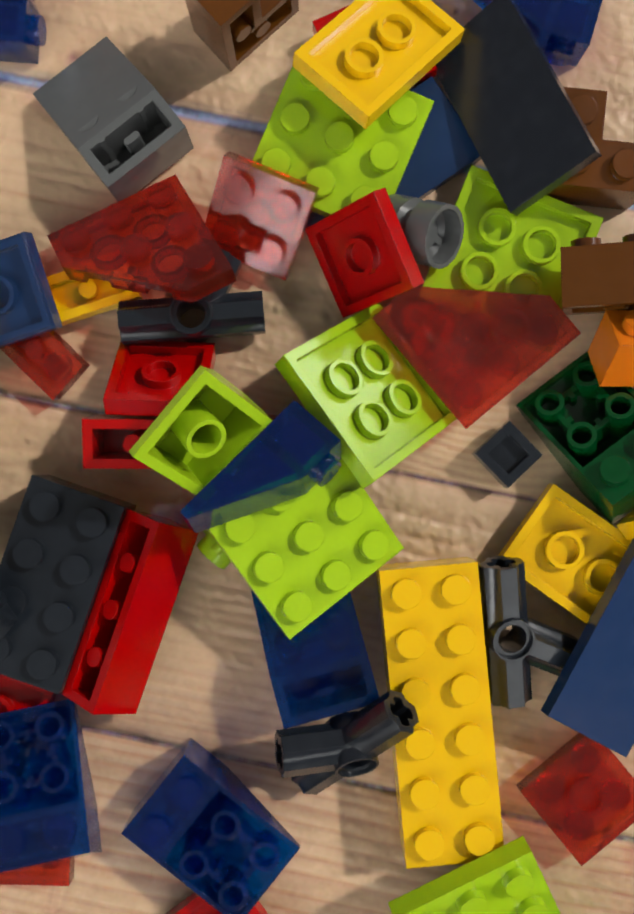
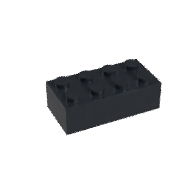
M52 475L31 476L0 563V589L7 596L8 605L19 619L0 640V674L56 694L63 692L127 509L135 510L137 505Z

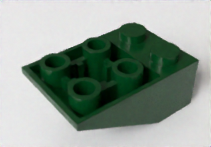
M585 352L519 402L517 408L578 489L613 525L634 509V389L631 387H599L588 352Z

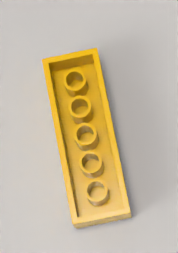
M469 557L384 564L376 570L387 692L389 690L402 692L406 700L415 706L419 723L414 726L413 734L392 746L400 840L406 869L469 863L504 845L478 562Z

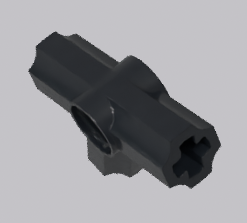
M204 244L178 296L118 301L117 317L121 342L123 345L181 340L186 342H204L208 338L265 334L262 291L229 293L242 267V262L232 256L230 252L217 246ZM195 308L205 313V319L199 326L188 328L181 325V317L187 310Z
M489 557L484 562L479 563V578L490 700L493 706H502L508 709L525 707V703L532 699L530 665L559 676L578 639L571 634L527 617L525 566L523 560L518 557ZM512 625L510 632L505 637L499 638L501 631Z
M389 690L360 711L338 714L330 718L325 724L276 730L274 739L277 769L282 778L291 777V780L301 788L303 794L317 795L343 777H355L369 773L378 767V755L414 733V726L419 723L415 706L406 700L402 692Z

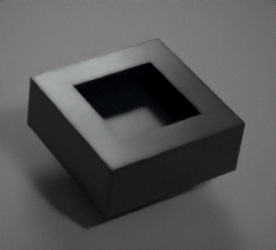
M506 421L472 453L504 488H509L542 456L511 421Z

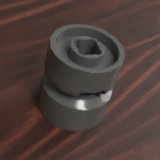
M401 194L389 195L416 263L437 269L447 267L455 259L463 239L464 222L458 207L449 203L433 200L424 201L417 197Z

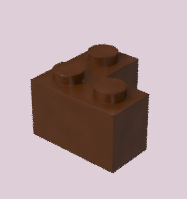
M185 0L194 32L230 71L299 11V0Z
M564 87L602 156L547 195L572 205L627 210L634 204V143L603 140L607 91Z
M634 233L622 237V242L602 244L601 238L585 237L572 240L569 247H560L562 316L605 313L606 310H634Z

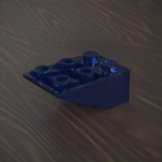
M251 590L269 675L284 729L366 707L379 698L350 592L289 640Z
M70 699L0 713V874L102 852L97 802L77 704Z
M192 738L189 739L134 808L121 833L222 914H248L300 849L299 843L224 763Z

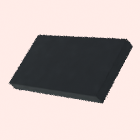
M493 0L463 26L465 31L461 42L436 64V74L509 212L519 215L602 155L515 1Z

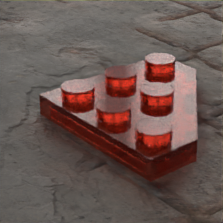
M176 174L47 235L62 268L70 280L86 283L89 278L109 281L112 288L148 294L149 290L152 289L172 293L175 300L191 303L237 281L233 268Z
M417 286L399 294L372 318L465 429L581 334L549 295Z

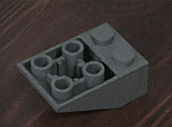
M107 36L33 93L120 205L194 148L186 126L155 87Z

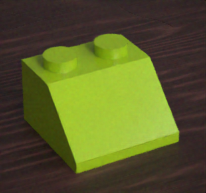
M200 365L129 450V453L138 461L208 503L275 422L245 393L215 370Z

